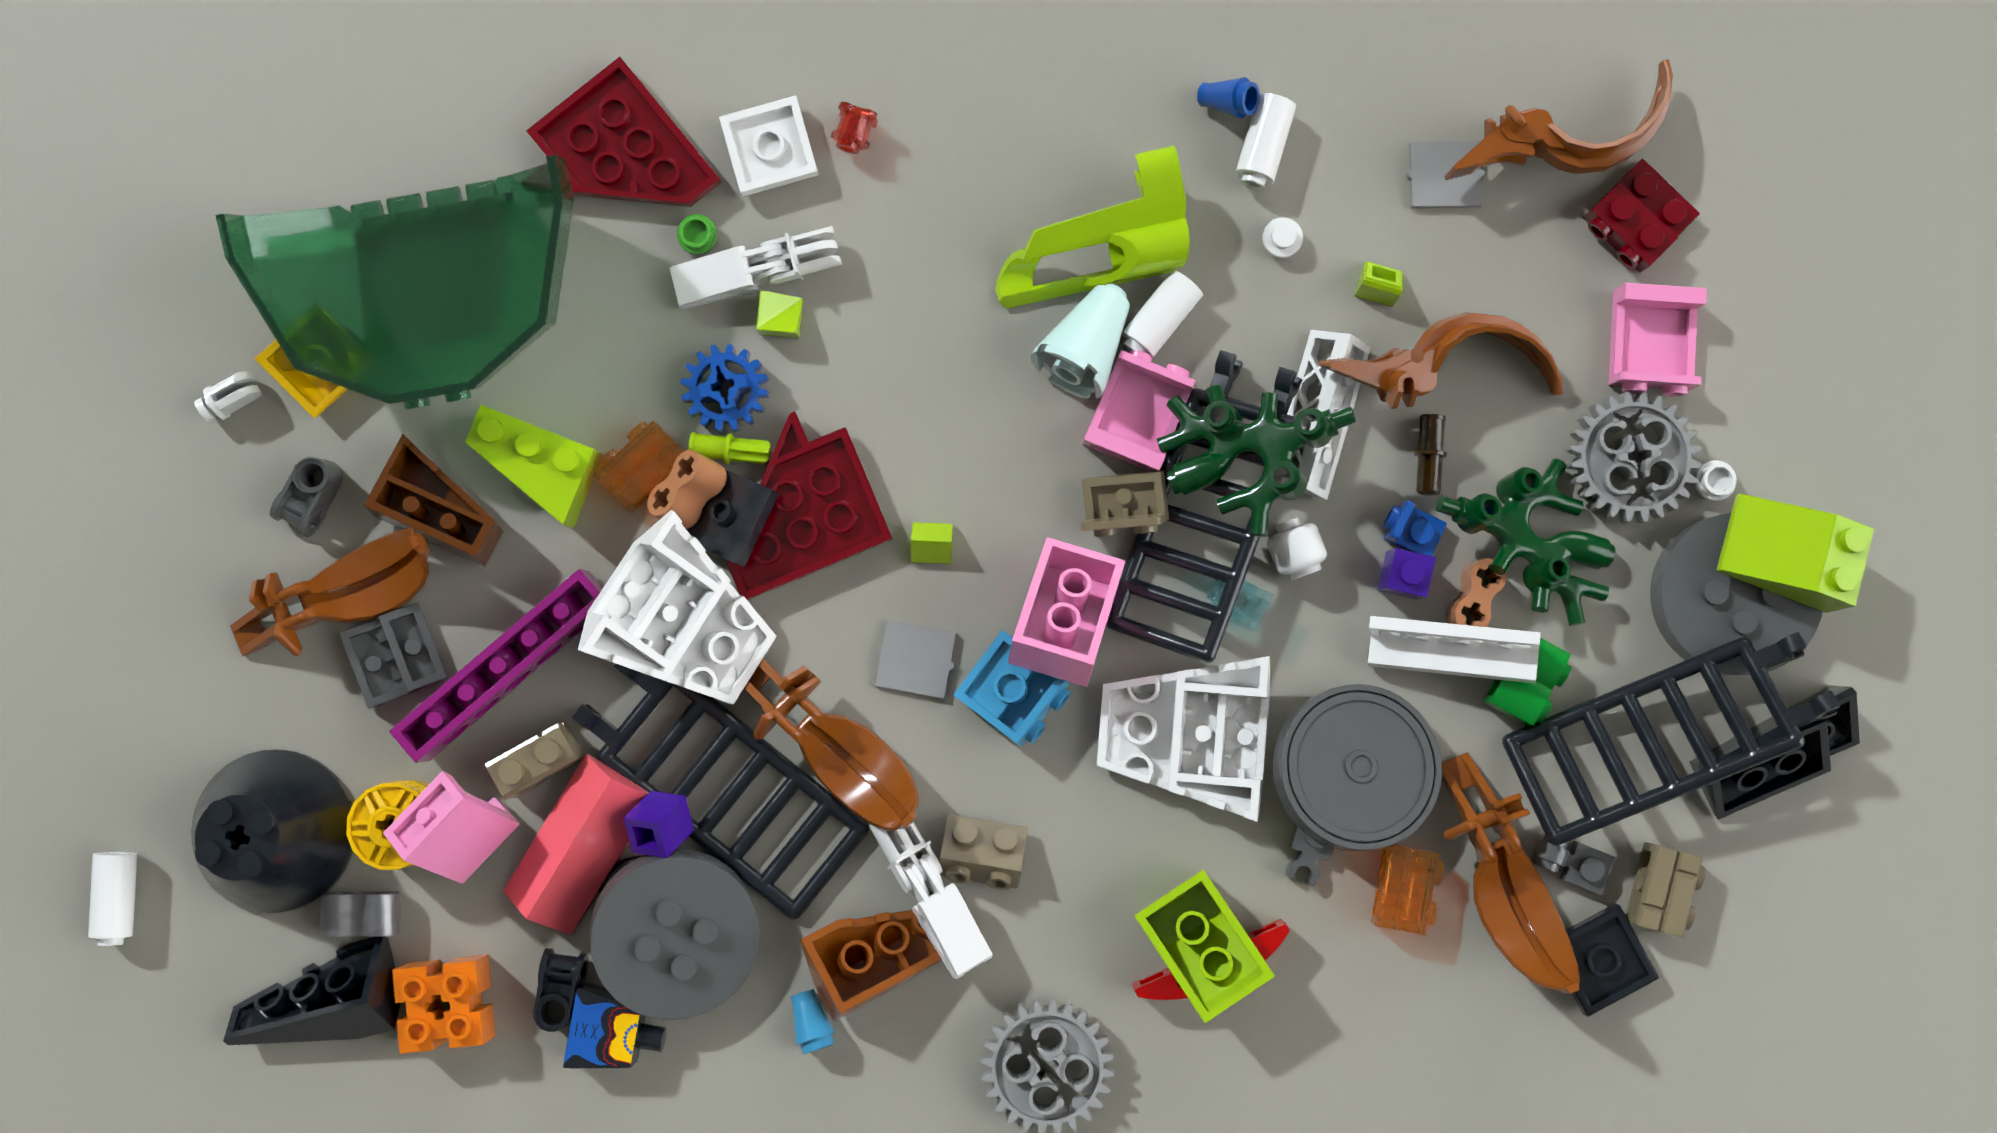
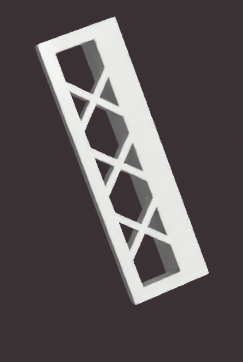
M1310 330L1297 377L1302 379L1297 394L1292 399L1287 414L1296 417L1299 412L1307 408H1315L1321 412L1330 409L1331 413L1348 407L1353 409L1361 383L1318 366V351L1321 342L1334 343L1331 357L1327 360L1346 358L1362 361L1368 360L1371 347L1352 334ZM1319 379L1322 384L1320 395L1309 403L1306 398L1308 386ZM1316 421L1311 422L1309 430L1315 428L1317 424ZM1348 426L1338 429L1339 435L1333 436L1325 446L1311 448L1304 445L1294 453L1293 457L1297 456L1300 462L1298 469L1304 474L1307 481L1304 493L1314 498L1328 499ZM1282 477L1280 484L1286 483L1289 478Z
M1370 616L1369 630L1371 638L1368 666L1536 684L1541 632Z

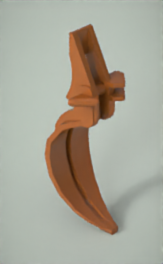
M1669 59L1663 60L1658 64V79L1654 97L1646 115L1633 133L1616 141L1594 144L1568 136L1554 124L1551 115L1544 109L1531 108L1519 112L1514 106L1508 105L1505 108L1506 114L1500 116V125L1498 127L1496 121H1493L1491 118L1485 119L1484 139L1452 167L1444 176L1445 180L1462 177L1463 175L1466 176L1467 174L1470 175L1484 166L1495 163H1512L1522 166L1527 161L1526 157L1530 158L1533 156L1542 158L1556 169L1572 174L1603 172L1629 159L1651 140L1664 121L1672 93L1673 73Z
M1464 312L1438 320L1423 333L1411 351L1404 349L1400 352L1399 348H1392L1384 355L1371 360L1358 361L1338 358L1320 360L1318 362V366L1376 389L1380 400L1387 402L1391 409L1398 408L1401 397L1406 407H1413L1417 396L1425 395L1436 387L1437 374L1448 351L1468 336L1484 332L1504 339L1524 353L1539 369L1548 384L1551 394L1563 395L1562 378L1552 354L1538 336L1522 324L1497 315Z
M411 527L386 534L346 554L308 581H301L283 588L279 575L276 572L267 574L265 579L253 581L249 601L255 608L230 625L242 657L276 640L293 656H299L303 648L297 636V630L325 619L339 622L375 619L380 615L392 612L412 600L424 587L429 573L427 559L431 552L425 538L421 534L416 533ZM301 602L304 610L291 616L288 607ZM272 614L276 624L265 631L261 620Z
M763 658L744 687L763 707L762 710L766 713L762 714L753 734L754 738L757 740L763 739L778 724L799 744L805 761L818 780L849 810L868 823L887 831L907 829L917 818L915 811L919 804V794L912 775L898 755L884 740L866 726L843 715L825 713L816 706L808 696L822 681L804 665L784 678ZM770 679L785 692L776 704L760 691ZM797 704L808 713L798 726L787 716Z
M1468 752L1442 762V779L1463 823L1446 830L1443 835L1445 839L1453 840L1468 834L1469 840L1475 848L1479 865L1473 874L1474 902L1481 922L1495 946L1514 968L1532 982L1544 988L1558 990L1563 994H1571L1578 991L1580 974L1565 926L1540 873L1527 853L1522 849L1520 839L1512 824L1513 821L1530 815L1529 810L1524 809L1521 803V793L1498 801ZM1473 785L1486 811L1477 815L1462 790ZM1492 827L1501 839L1490 843L1484 830Z

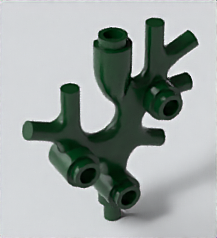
M1213 385L1205 390L1210 404L1205 409L1203 416H1199L1191 410L1179 395L1172 397L1166 406L1177 417L1181 426L1179 430L1157 438L1162 454L1200 439H1207L1210 443V448L1205 454L1173 465V470L1167 472L1173 492L1175 494L1183 493V495H1188L1206 488L1226 474L1238 455L1247 451L1256 452L1261 456L1264 463L1262 477L1249 488L1217 499V504L1222 515L1243 507L1249 508L1252 512L1250 535L1258 537L1267 536L1269 511L1277 499L1296 500L1306 490L1307 481L1304 474L1292 463L1294 453L1304 445L1311 448H1321L1328 444L1333 436L1339 435L1338 429L1357 422L1352 407H1348L1335 413H1331L1330 409L1321 412L1315 408H1307L1297 414L1293 423H1284L1277 418L1278 394L1267 392L1261 395V407L1256 420L1250 424H1243L1240 413L1230 403L1226 402L1221 385ZM1221 414H1225V418L1221 422L1216 423L1217 418ZM1316 421L1315 428L1307 431V425ZM1285 474H1290L1289 480L1284 484H1280L1281 477Z
M1552 459L1543 476L1535 469L1522 467L1503 477L1496 486L1498 498L1486 493L1479 494L1472 499L1462 496L1457 500L1445 496L1438 498L1436 511L1452 516V521L1457 523L1462 531L1468 534H1476L1483 530L1496 538L1500 548L1490 565L1491 571L1498 575H1504L1511 562L1517 557H1522L1530 563L1523 571V581L1525 586L1533 592L1531 608L1533 611L1539 613L1548 612L1550 594L1556 592L1563 601L1569 626H1576L1586 623L1581 605L1582 596L1602 602L1607 599L1609 595L1608 586L1570 575L1571 568L1567 560L1594 569L1609 567L1615 557V547L1610 544L1608 539L1583 531L1562 532L1549 539H1542L1532 531L1529 523L1531 511L1538 506L1550 507L1575 516L1581 514L1584 506L1583 501L1563 495L1557 488V484L1567 467L1562 460Z

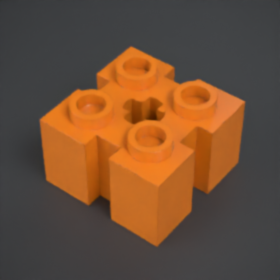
M489 954L457 957L442 964L443 969H441L440 959L410 962L392 970L395 1003L406 1002L407 1015L397 1020L399 1054L431 1051L447 1042V1038H449V1048L483 1045L496 1036L493 1003L483 1004L482 992L491 987ZM440 998L442 1002H449V1009L445 1010L442 1008Z

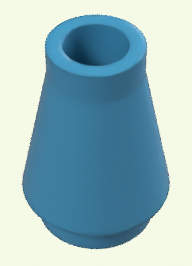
M814 989L791 996L796 1046H801L802 1053L807 1054L834 1045L832 1034L835 1031L822 1009Z

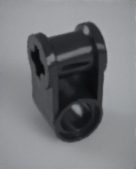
M552 948L544 950L539 965L538 988L533 1009L535 1023L542 1030L556 1032L571 1024L576 991L578 987L585 983L587 975L588 954L580 953L576 957L557 954ZM551 1000L559 1001L563 1005L565 1015L562 1021L553 1020L549 1016L548 1005Z

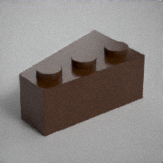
M404 434L400 437L363 505L376 518L400 529L411 527L416 533L421 534L425 540L484 567L504 532L481 506L456 485Z

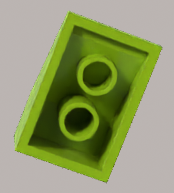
M1740 493L1735 497L1716 571L1825 613L1856 606L1874 528L1838 514Z
M1204 869L1134 915L1204 1023H1207L1275 977Z

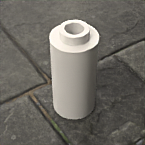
M1260 94L1258 107L1255 113L1252 114L1235 171L1242 178L1241 183L1245 186L1263 189L1265 185L1274 183L1297 107L1292 100L1276 94Z
M1172 270L1122 332V336L1126 339L1123 346L1128 351L1130 349L1135 352L1140 350L1154 357L1203 296L1202 291L1185 275Z
M135 852L93 853L88 937L97 938L98 946L123 945L124 938L133 936L137 853Z

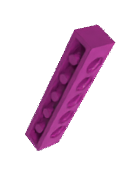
M578 569L389 731L390 734L415 763L431 761L583 630L587 611L603 589V586L590 571Z

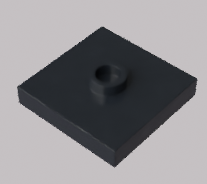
M726 470L727 479L722 491L706 502L698 521L686 530L692 537H696L705 550L745 568L779 493Z
M1614 903L1566 929L1580 974L1579 990L1573 992L1572 995L1583 1015L1589 1017L1659 979L1655 968L1619 904Z

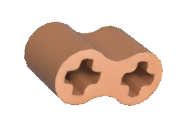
M694 450L682 452L676 458L669 476L663 482L657 484L649 494L647 506L650 514L661 519L670 510H673L682 520L681 524L685 529L692 527L700 518L706 502L722 491L727 479L725 468Z
M1481 559L1465 566L1461 574V593L1446 609L1445 617L1447 623L1479 627L1488 626L1492 615L1491 601L1495 594L1503 589L1507 580V573L1498 575L1491 571L1490 565L1494 559ZM1486 570L1485 576L1491 579L1490 584L1481 585L1482 579L1477 576V572ZM1471 607L1470 614L1475 616V621L1466 622V616L1461 614V611L1464 608Z

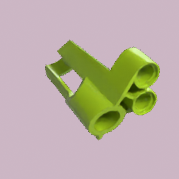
M1172 145L1135 154L1138 171H1134V178L1139 189L1140 198L1034 229L1026 247L1013 252L1006 259L999 272L995 286L999 303L1006 309L1093 290L1097 285H1116L1170 273L1172 270L1176 271L1177 268L1183 267L1189 255L1190 237L1185 218L1186 197L1175 146ZM1107 243L1112 269L1033 286L1034 272L1042 257Z

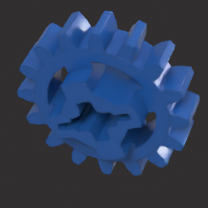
M732 344L727 345L725 353H721L716 345H711V356L706 357L700 351L697 352L696 355L700 363L697 366L687 363L685 367L692 376L680 381L684 387L690 389V392L681 396L682 401L694 403L688 410V413L692 417L703 414L700 424L705 428L714 421L715 429L719 433H723L726 424H730L731 428L738 432L740 428L739 421L743 419L750 425L754 424L750 414L753 411L763 413L765 409L758 403L759 399L769 398L770 393L760 386L769 381L768 376L756 373L762 367L760 361L756 359L748 363L750 352L744 348L739 355H736L735 347ZM727 363L741 366L747 371V374H734L730 371ZM711 368V373L706 382L700 384L704 374ZM722 375L733 386L728 389L729 395L727 397L729 403L719 391H716L722 388ZM751 393L746 404L740 409L739 403L744 395ZM715 402L719 404L723 414H717L708 410L703 403L710 404Z

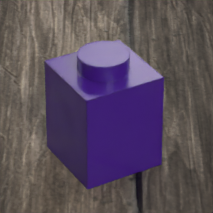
M1398 548L1386 551L1377 591L1416 600L1427 598L1436 557Z
M651 791L623 818L632 853L668 858L694 831L687 799L683 795Z

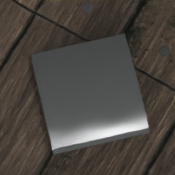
M418 602L378 616L379 619L339 633L368 710L447 678Z

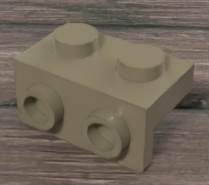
M1164 471L1082 479L1086 520L1081 522L1082 531L1094 530L1095 537L1118 534V528L1133 527L1135 534L1151 533L1158 531L1157 525H1161L1169 520Z
M947 814L939 860L942 867L940 876L946 877L955 883H966L968 881L984 883L996 890L1018 888L1028 827Z

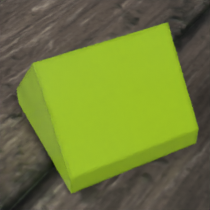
M1369 261L1364 262L1355 296L1393 307L1403 291V272Z
M913 522L911 563L951 564L953 524Z

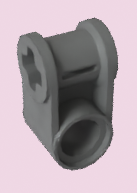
M305 457L298 461L282 491L273 501L269 512L270 517L276 521L283 519L299 528L300 534L305 537L312 536L321 526L327 509L342 485L343 473L340 467L335 462L315 457ZM321 467L324 478L320 485L315 486L312 481V475L316 468Z

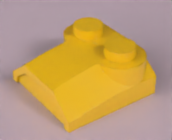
M317 303L254 358L314 419L375 365L370 357L339 326L337 320L329 313H326Z

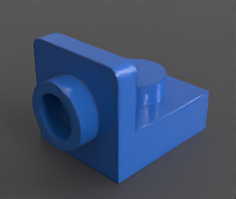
M1409 500L1400 503L1399 507L1393 505L1383 523V527L1388 529L1383 540L1407 551L1432 556L1447 523L1415 508V503Z

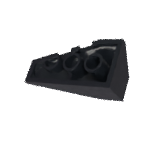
M386 936L371 937L349 943L336 950L337 957L319 967L312 963L303 968V976L284 986L275 983L233 1006L223 1042L227 1045L352 1040L395 1030L401 1003H395L392 970L396 967L388 938Z

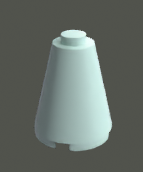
M1114 284L1097 285L1035 347L1031 354L1033 366L1039 372L1044 367L1052 374L1048 381L1072 395L1088 399L1091 393H1095L1096 398H1100L1106 388L1130 308V303L1126 299V293Z

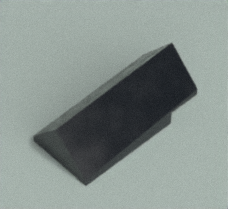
M1830 685L1788 708L1789 710L1809 702L1811 699L1831 690L1840 704L1839 708L1836 709V715L1799 727L1805 740L1801 748L1702 787L1703 793L1717 820L1830 772V756L1859 744L1857 692L1853 687ZM1773 717L1750 728L1759 746L1783 737ZM1735 737L1712 749L1718 762L1743 753ZM1697 758L1689 761L1694 772L1703 769Z

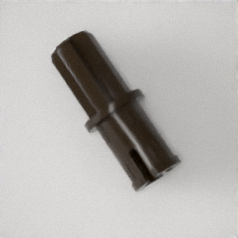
M1422 414L1419 416V450L1414 451V456L1418 457L1416 491L1421 495L1434 496L1439 495L1441 492L1443 458L1447 457V452L1443 451L1446 416Z

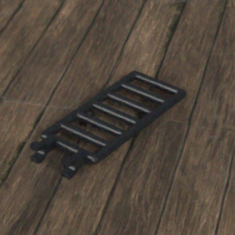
M1220 350L1210 386L1221 385L1226 402L1230 403L1240 413L1242 418L1255 421L1259 415L1260 406L1228 397L1233 381L1238 377L1243 363L1236 360L1237 356L1235 354ZM1279 367L1273 393L1278 394L1277 418L1284 423H1293L1295 416L1288 415L1287 413L1292 399L1300 388L1302 379L1296 377L1297 373L1295 371ZM1195 388L1191 391L1186 404L1199 415L1201 407H1207L1210 403L1206 391ZM1180 421L1178 422V425H1177V428H1176L1175 431L1179 430V428H1180V426H1181ZM1200 439L1189 443L1208 450L1210 448V443L1207 439ZM1187 445L1168 451L1160 471H1164L1167 498L1171 490L1167 472L1173 470V465L1181 462ZM1247 451L1236 457L1237 459L1264 467L1261 456L1256 452ZM1219 479L1214 484L1201 490L1225 497L1249 487ZM1168 504L1169 520L1167 521L1240 544L1232 567L1153 542L1152 538L1155 532L1137 534L1122 572L1106 626L1111 630L1195 660L1211 663L1215 660L1260 537L1250 535L1252 513L1246 529ZM1147 556L1224 582L1225 586L1218 605L1215 606L1137 579L1145 557ZM1131 594L1211 621L1203 645L1123 617Z
M1799 631L1758 651L1755 650L1748 638L1736 639L1549 716L1542 723L1535 722L1533 726H1525L1506 734L1502 738L1503 747L1550 844L1555 846L1561 845L1801 748L1805 740L1799 727L1836 715V709L1839 708L1840 704L1831 690L1811 699L1809 702L1788 710L1766 669L1804 656L1803 650L1807 646ZM1738 656L1743 661L1783 737L1761 746L1755 740L1716 667ZM1697 673H1701L1743 752L1722 762H1718L1677 684L1678 681ZM1658 689L1662 690L1703 768L1702 770L1678 778L1638 700L1639 697ZM1619 705L1623 706L1663 784L1640 795L1599 716L1600 713ZM1580 721H1584L1623 802L1600 811L1560 731ZM1544 736L1583 815V818L1561 827L1522 748V745Z
M615 664L614 667L633 680L647 693L618 729L589 704H582L572 716L574 720L590 730L605 743L597 754V760L649 793L651 791L660 792L648 782L649 779L703 713L706 712L722 725L723 729L670 794L683 795L687 798L735 738H738L755 754L699 822L691 817L694 831L689 837L716 859L731 868L739 878L788 918L798 919L868 834L869 825L765 739H755L753 735L754 730L716 699ZM674 686L690 699L692 703L637 770L634 771L618 758L617 754ZM768 763L787 779L731 848H729L711 832ZM800 789L818 805L764 872L760 874L743 860V857ZM832 815L846 826L849 831L792 900L774 884L827 818Z

